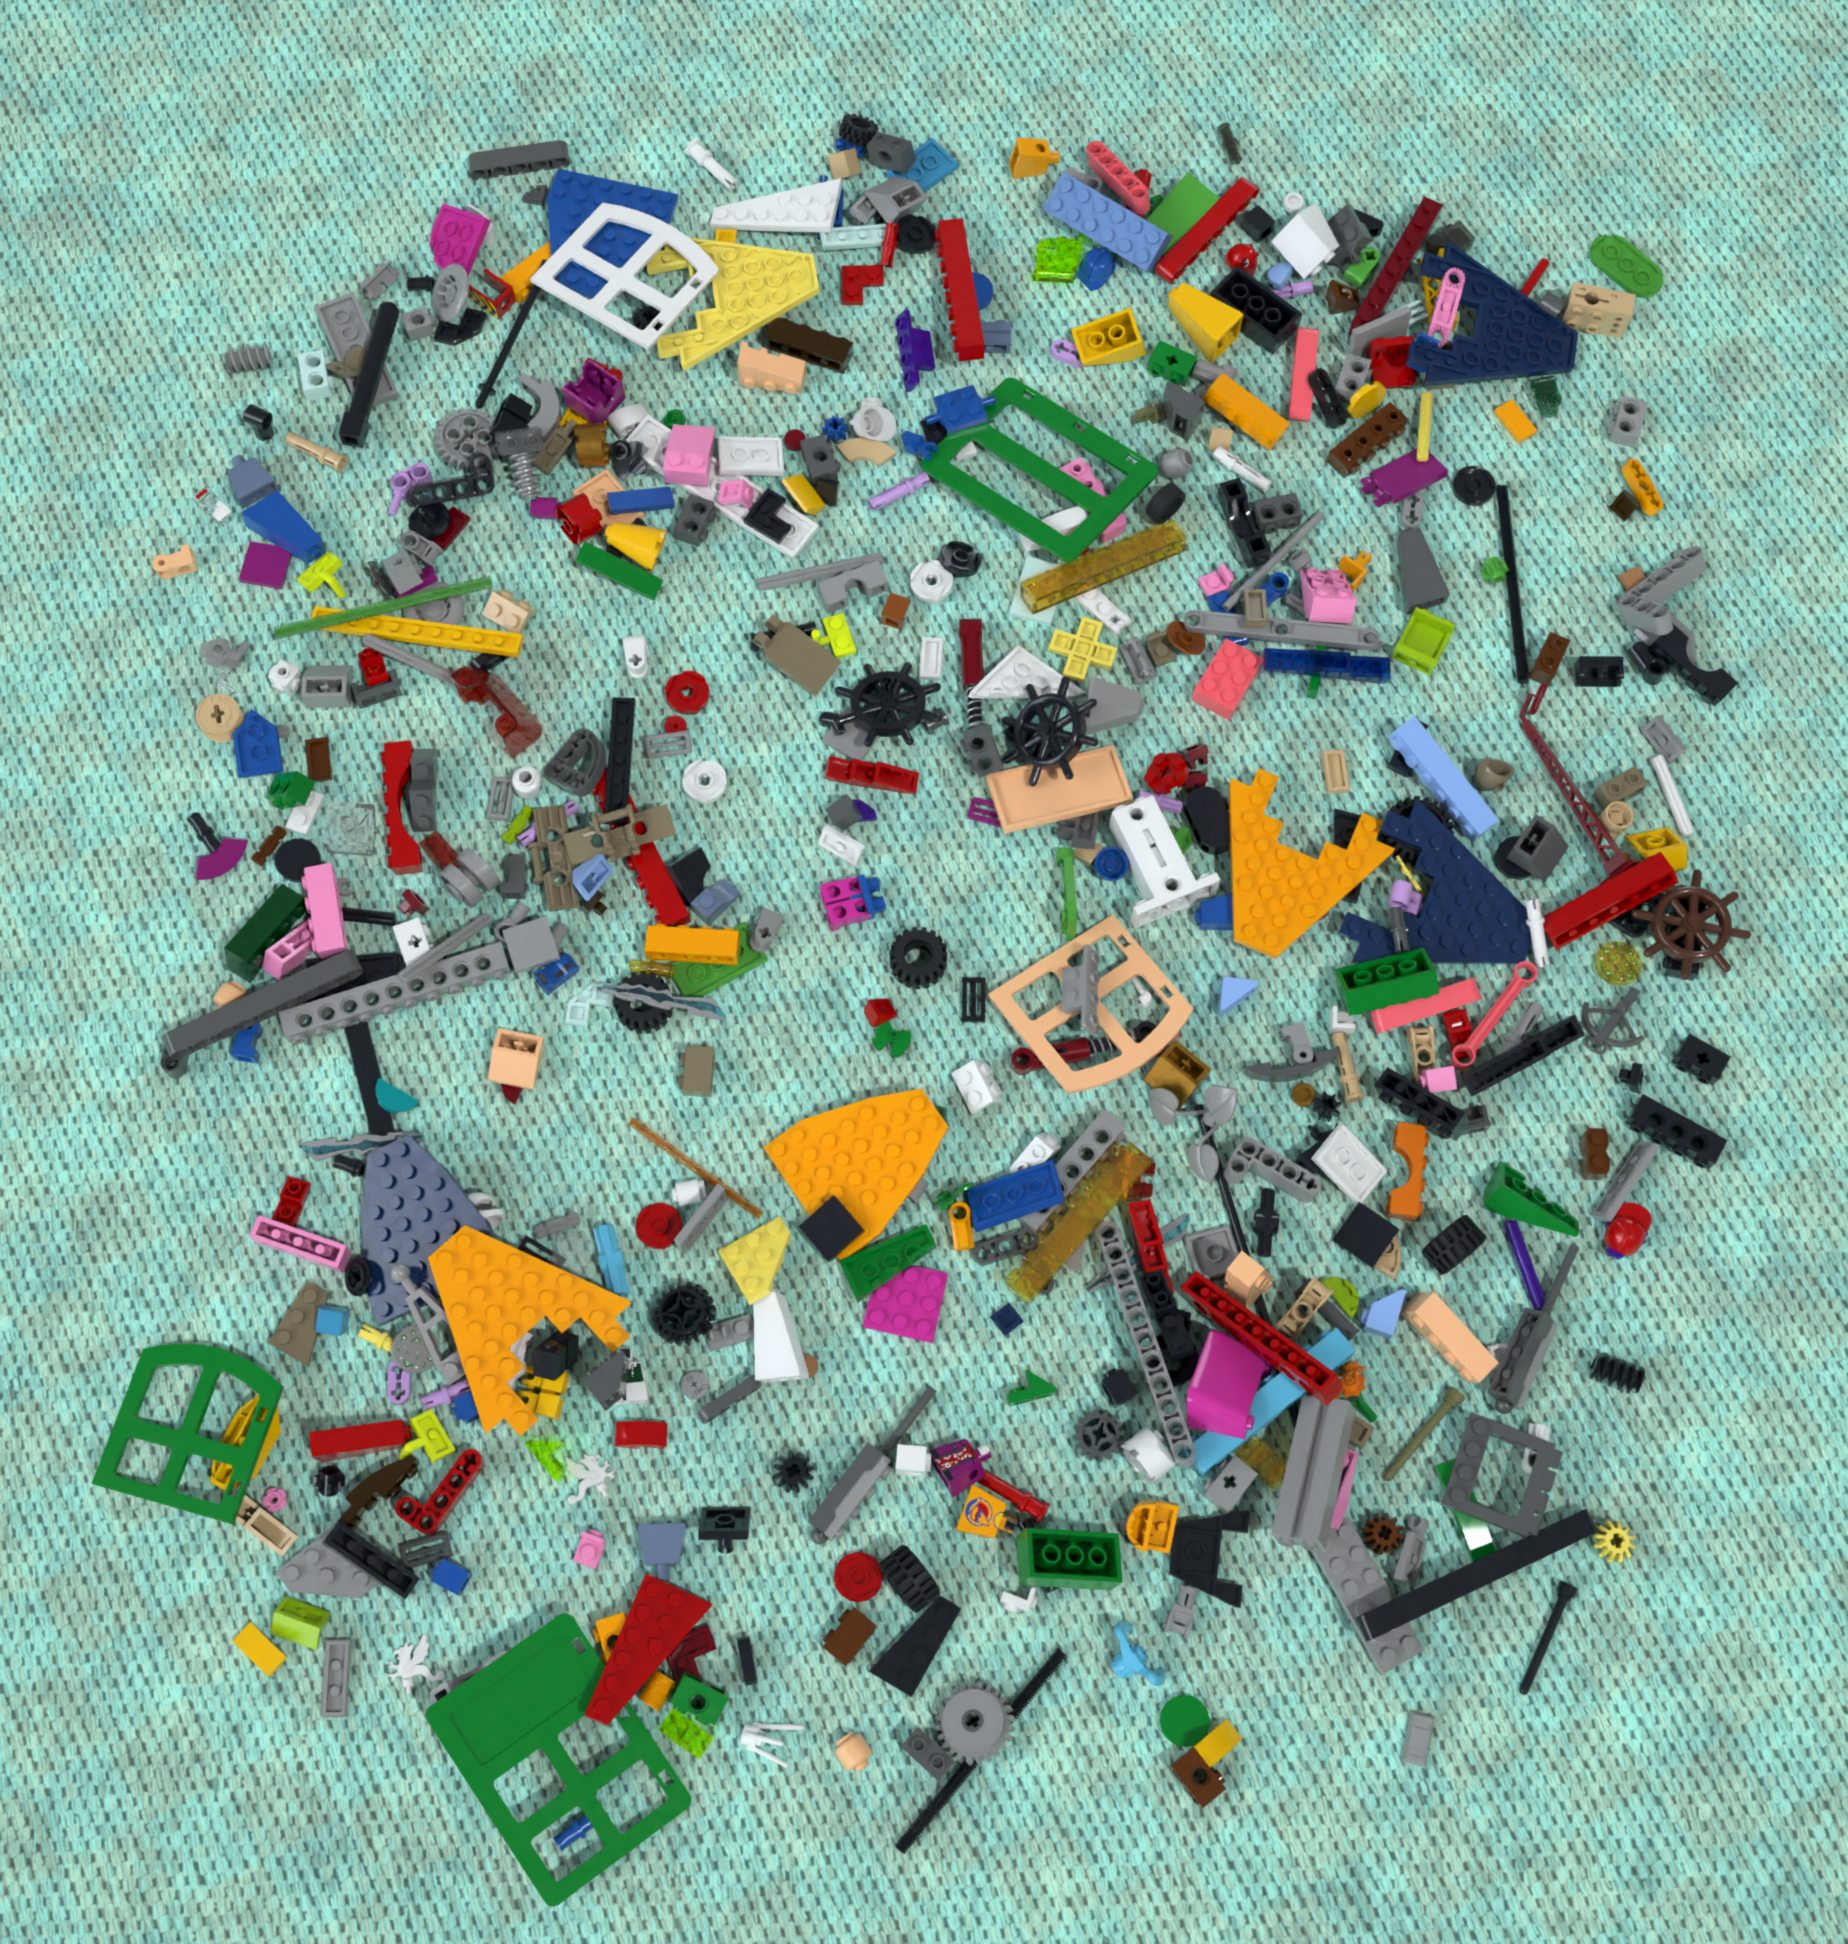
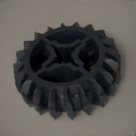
M678 1282L676 1289L669 1285L670 1292L661 1291L663 1299H656L655 1302L659 1306L652 1308V1311L656 1314L652 1317V1321L657 1323L654 1326L655 1330L660 1332L659 1335L662 1339L667 1338V1342L670 1344L675 1341L676 1345L680 1347L683 1342L690 1346L692 1339L699 1343L700 1339L698 1336L702 1334L704 1337H707L706 1328L713 1329L710 1321L716 1320V1316L712 1314L716 1311L715 1305H712L714 1299L708 1296L709 1292L706 1289L702 1290L699 1284L693 1287L691 1282H687L684 1287L681 1282ZM686 1298L696 1299L700 1301L701 1305H689ZM668 1322L679 1323L682 1330L670 1328Z

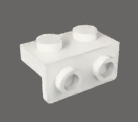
M972 1060L951 1073L971 1114H976L993 1103L1003 1101L1000 1095L1001 1089L993 1081L990 1075L991 1069L983 1060Z

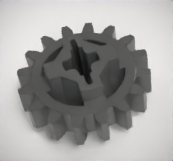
M1097 1408L1094 1411V1415L1086 1411V1419L1079 1417L1078 1422L1081 1425H1074L1073 1430L1078 1432V1434L1072 1436L1073 1440H1078L1075 1449L1082 1448L1083 1451L1080 1456L1083 1457L1089 1454V1461L1091 1462L1094 1457H1098L1099 1463H1102L1104 1456L1110 1461L1112 1459V1452L1117 1455L1120 1452L1116 1446L1124 1444V1441L1119 1439L1125 1436L1124 1431H1119L1123 1424L1122 1422L1115 1423V1414L1108 1417V1410L1100 1414ZM1093 1420H1099L1098 1424L1092 1427L1086 1426ZM1107 1423L1112 1427L1114 1434L1109 1432ZM1102 1426V1436L1105 1438H1101L1097 1445H1095L1096 1436L1092 1433H1096ZM1083 1436L1088 1438L1091 1444L1090 1448L1085 1444ZM1105 1444L1112 1445L1105 1451H1099V1448Z

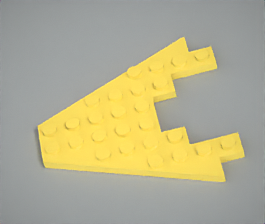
M689 237L699 245L719 268V273L712 280L716 308L695 312L697 329L661 336L657 341L659 357L662 359L680 355L683 371L687 370L820 293L814 255ZM664 245L665 250L659 251L646 264L648 275L689 268L691 279L697 272L689 261L670 245Z

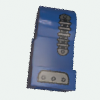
M566 953L560 956V960L552 962L542 970L540 968L533 975L536 982L548 996L578 973L580 967L570 954Z
M260 1023L236 1033L231 1055L236 1061L258 1064L260 1054L255 1048L257 1040L263 1033Z

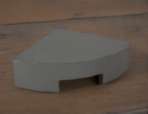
M538 185L535 189L526 192L522 198L523 203L543 206L547 185Z

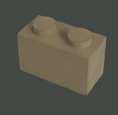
M686 1045L685 1053H681L680 1064L681 1067H684V1074L679 1075V1089H682L684 1096L712 1097L715 1062L714 1047Z

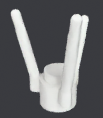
M753 1722V1725L745 1724L741 1736V1744L747 1745V1750L756 1752L787 1768L789 1766L787 1762L757 1747L762 1746L763 1742L778 1746L784 1745L783 1741L764 1736L765 1731L761 1729L803 1730L804 1725L761 1724Z

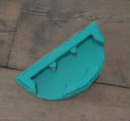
M378 1078L375 1094L378 1104L386 1111L394 1114L413 1110L419 1103L415 1098Z

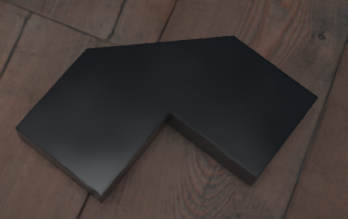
M466 308L460 325L440 321L434 341L456 346L480 334L487 318V313Z

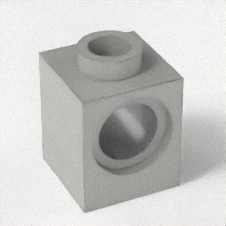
M425 307L401 314L410 342L434 335L432 327L436 326L432 313L427 314Z

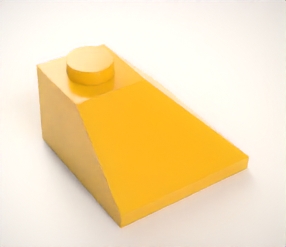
M1669 827L1625 836L1626 841L1645 859L1661 851L1673 867L1675 873L1679 870L1687 869V844Z

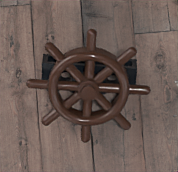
M1699 869L1694 870L1692 873L1691 886L1680 885V887L1671 891L1669 888L1662 891L1663 897L1656 904L1653 912L1638 909L1632 912L1634 918L1651 921V932L1656 943L1644 950V956L1649 958L1662 950L1667 954L1664 956L1662 967L1666 968L1665 976L1693 981L1699 974L1700 963L1712 958L1723 972H1729L1731 966L1721 955L1720 951L1726 946L1730 936L1741 939H1749L1751 937L1750 931L1732 927V920L1727 906L1739 898V894L1733 891L1720 899L1711 891L1701 888L1702 872ZM1670 904L1673 908V913L1665 915L1664 911ZM1715 914L1719 925L1704 921ZM1663 924H1668L1669 926H1671L1670 933H1668V935L1664 929ZM1704 932L1719 934L1715 944L1710 941Z

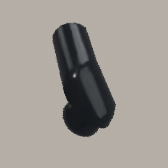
M821 713L819 722L823 727L832 726L836 736L846 733L844 725L837 726L835 724V719L840 717L837 713Z

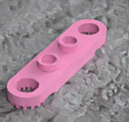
M1450 268L1444 274L1428 328V336L1432 337L1433 333H1439L1443 338L1437 348H1442L1449 340L1461 298L1465 274L1459 268ZM1449 275H1456L1459 283H1451Z

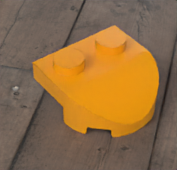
M1145 1499L1133 1507L1127 1518L1126 1532L1130 1541L1137 1549L1144 1552L1152 1550L1170 1554L1179 1509L1178 1503Z

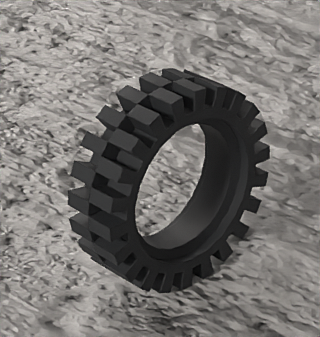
M1415 796L1413 800L1410 797H1406L1404 802L1400 800L1395 806L1393 805L1390 808V811L1406 817L1410 815L1414 802L1418 800L1454 835V831H1452L1454 827L1453 822H1449L1451 819L1450 814H1444L1446 809L1443 806L1441 808L1437 807L1439 802L1434 800L1433 803H1429L1430 798L1424 797L1423 800H1420V796ZM1381 834V837H1384L1383 844L1395 848L1392 858L1397 860L1396 856L1399 855L1405 865L1408 862L1413 867L1420 850L1410 848L1403 842Z

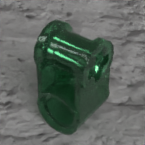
M1551 375L1531 380L1530 390L1534 392L1533 398H1535L1540 414L1546 418L1554 417L1562 400L1555 377Z

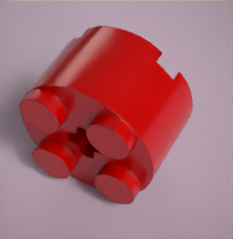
M584 493L576 495L555 508L556 519H561L563 523L561 529L573 544L578 543V545H581L584 541L591 539L602 531L600 521L603 519L597 508L593 509L588 497Z

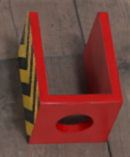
M485 268L483 273L486 284L501 295L494 302L469 285V296L472 302L499 320L516 302L515 294L511 285ZM507 299V303L502 307L503 302Z

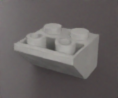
M897 176L865 192V195L886 223H897L902 217L917 212L928 198L916 181Z
M353 665L308 666L302 676L301 698L306 707H351Z

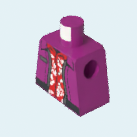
M966 1439L929 1451L932 1465L952 1497L957 1496L983 1478L984 1471L981 1462L992 1458L986 1444L973 1449Z

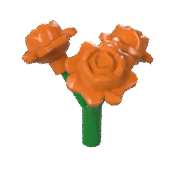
M1357 1361L1345 1363L1341 1366L1342 1372L1338 1374L1339 1377H1343L1339 1379L1343 1387L1340 1394H1344L1346 1398L1355 1396L1357 1402L1349 1400L1352 1406L1358 1408L1370 1422H1374L1378 1416L1364 1401L1361 1391L1366 1389L1364 1385L1365 1377L1361 1375L1366 1368L1365 1366H1360ZM1339 1394L1334 1398V1399L1348 1400V1399L1341 1398Z

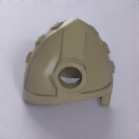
M1490 757L1480 759L1474 768L1477 787L1480 791L1496 790L1500 792L1514 774V769L1510 764L1498 759H1491Z

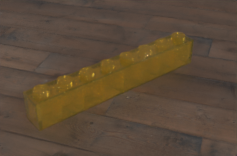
M1174 520L1161 523L1130 538L1084 555L1074 562L1065 563L1043 574L1026 579L1020 583L1021 599L1034 615L1184 552L1186 549V535Z
M1131 1142L1126 1146L1121 1145L1114 1154L1116 1158L1112 1163L1107 1162L1100 1169L1099 1173L1101 1175L1096 1181L1091 1180L1085 1186V1194L1080 1199L1076 1197L1068 1206L1070 1211L1065 1216L1060 1215L1052 1225L1055 1228L1050 1234L1044 1233L1037 1242L1039 1246L1034 1252L1030 1250L1021 1260L1023 1262L1022 1266L1018 1270L1014 1268L1006 1277L1008 1281L1006 1283L1007 1289L1027 1306L1032 1303L1151 1166L1152 1159Z

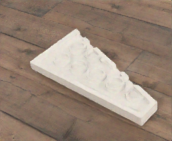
M839 178L715 207L710 223L712 230L737 229L832 233L843 184L842 179Z

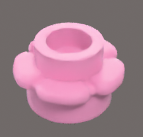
M276 1488L269 1489L266 1492V1496L263 1497V1505L270 1512H277L283 1509L287 1503L285 1491Z

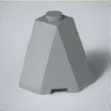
M1090 677L1086 701L1094 698L1097 700V705L1085 713L1086 735L1135 722L1138 720V715L1143 714L1145 701L1141 700V692L1096 677Z

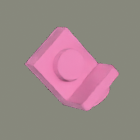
M744 479L721 482L718 501L722 505L741 503L745 508H751L752 500L754 499V489Z
M1222 563L1217 571L1200 577L1198 583L1206 597L1230 590L1234 576L1229 568L1227 569L1224 563Z
M589 1529L588 1533L582 1531L580 1535L582 1538L573 1561L597 1570L607 1541L602 1538L603 1534L592 1529Z

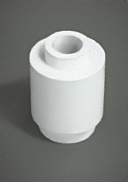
M698 1179L675 1183L676 1188L672 1189L674 1203L679 1202V1206L702 1202V1199L707 1198L704 1180L698 1181Z

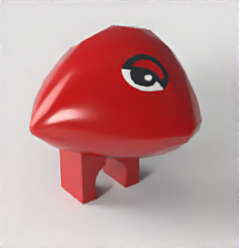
M1240 243L1235 244L1227 251L1224 260L1231 270L1239 266L1248 274L1254 275L1259 254L1255 251L1252 244Z

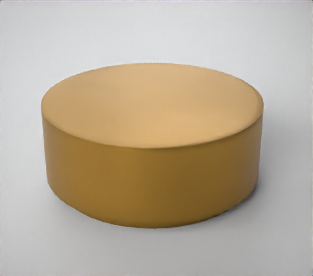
M1300 1083L1292 1091V1100L1300 1107H1307L1315 1099V1090L1307 1083Z

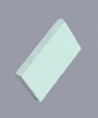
M1027 556L1009 615L1051 627L1069 567Z

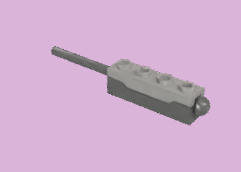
M1570 1244L1541 1311L1524 1308L1487 1392L1495 1399V1409L1501 1414H1508L1513 1408L1521 1410L1558 1327V1324L1550 1317L1551 1311L1578 1253L1579 1247L1577 1245Z
M929 1386L880 1450L868 1442L808 1520V1523L817 1530L812 1529L810 1534L811 1540L815 1544L822 1545L828 1539L833 1541L835 1537L838 1540L847 1530L845 1524L851 1517L854 1520L862 1510V1507L859 1506L865 1498L869 1500L876 1492L877 1487L874 1485L880 1478L884 1480L891 1472V1459L888 1458L889 1453L937 1391Z

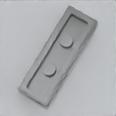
M326 1640L321 1718H347L352 1640Z

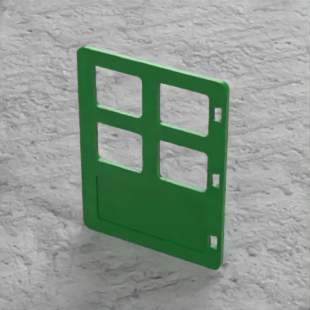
M567 1613L560 1614L432 1704L427 1709L425 1715L431 1728L544 1902L552 1907L562 1903L685 1811L691 1804L689 1792L629 1702L624 1708L630 1717L622 1721L618 1714L615 1716L629 1738L628 1745L587 1775H582L565 1751L558 1740V1735L583 1717L605 1667L574 1618ZM577 1637L587 1650L580 1655L571 1643ZM538 1749H542L565 1783L566 1789L527 1819L517 1822L494 1788L493 1783ZM643 1760L667 1795V1800L630 1829L620 1833L596 1798V1792L633 1764ZM664 1769L673 1780V1783L667 1787L658 1775ZM580 1807L603 1841L604 1846L599 1852L564 1878L556 1881L533 1848L531 1841L572 1809Z

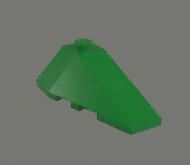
M1502 1161L1498 1163L1484 1190V1205L1490 1211L1497 1212L1507 1218L1574 1237L1579 1235L1578 1220L1557 1203L1549 1204L1543 1195L1544 1192L1538 1187L1536 1190H1532L1523 1182L1526 1177Z

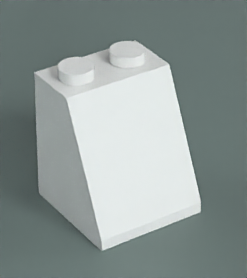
M1316 203L1299 212L1271 241L1303 279L1310 275L1312 277L1317 275L1322 270V263L1324 261L1328 263L1336 255L1334 251L1339 247L1336 238Z

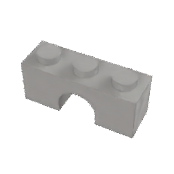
M878 560L866 562L861 567L853 570H845L838 576L824 578L818 583V593L828 614L848 607L846 592L853 587L863 589L868 599L888 591V580Z

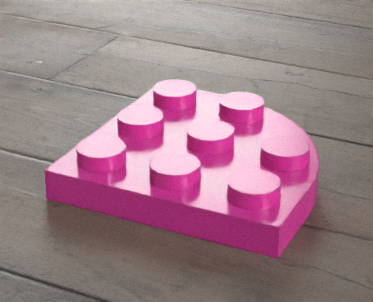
M442 203L433 225L430 246L433 248L434 260L437 265L444 269L450 264H460L465 269L467 276H469L491 221L485 217Z
M921 1267L906 1268L871 1294L863 1328L933 1344L948 1273Z

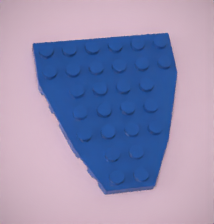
M558 169L547 198L551 256L602 203L634 209L670 225L678 202V194ZM607 222L583 248L615 267L621 268L652 235L626 225ZM574 261L569 262L556 276L559 283L579 295L594 298L609 282Z

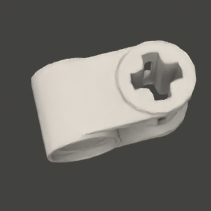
M645 634L623 637V647L629 674L634 678H643L648 672V651Z

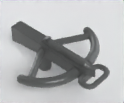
M1631 987L1624 999L1617 1003L1616 1010L1589 1008V1003L1584 1002L1582 1007L1583 1023L1586 1029L1593 1035L1585 1040L1587 1048L1597 1054H1604L1607 1050L1606 1044L1613 1047L1626 1048L1635 1046L1644 1040L1643 1036L1636 1037L1625 1017L1639 997V990ZM1588 1012L1612 1015L1602 1029L1598 1031L1590 1023ZM1622 1020L1633 1040L1616 1041L1609 1038V1036ZM1589 1040L1595 1041V1048L1603 1046V1050L1598 1051L1588 1044Z

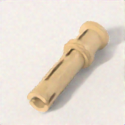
M292 431L286 436L285 443L315 457L320 464L324 466L329 465L338 473H341L348 464L347 455H340L328 446L321 447Z
M1336 1033L1331 1038L1334 1047L1338 1048L1337 1060L1341 1071L1339 1081L1344 1088L1346 1096L1344 1101L1345 1103L1359 1102L1365 1096L1364 1093H1361L1359 1085L1360 1076L1358 1073H1355L1346 1033Z

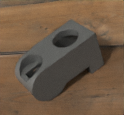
M514 854L506 861L508 881L507 884L501 883L500 893L503 899H526L528 866L523 856Z

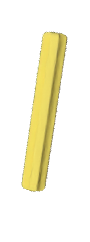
M1423 392L1421 394L1417 443L1418 462H1426L1429 455L1433 394L1431 392Z

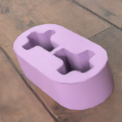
M1062 339L1052 343L1051 356L1054 359L1077 368L1085 367L1082 365L1081 359H1076L1079 356L1076 344ZM1060 347H1063V348H1064V351H1061L1060 353H1058V352H1057V349H1060Z
M393 1360L388 1367L387 1394L392 1403L403 1405L408 1402L411 1396L412 1374L402 1371L401 1379L398 1380V1373L394 1371V1368H398ZM398 1384H401V1390L405 1392V1395H402L400 1400L393 1395V1392L398 1391Z

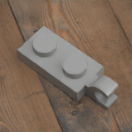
M1411 1515L1408 1519V1526L1411 1531H1407L1402 1542V1550L1399 1561L1395 1566L1394 1578L1405 1585L1415 1587L1427 1544V1539L1424 1538V1535L1429 1527V1521L1421 1518L1420 1524L1417 1526L1418 1518Z

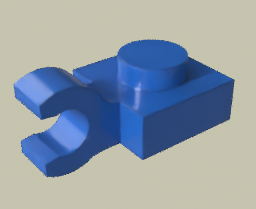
M905 431L901 435L905 451L909 454L931 460L930 451L938 452L937 445L933 442L924 441L921 435Z

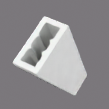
M772 1289L771 1294L753 1303L755 1380L762 1383L809 1379V1372L785 1295L776 1292V1289Z

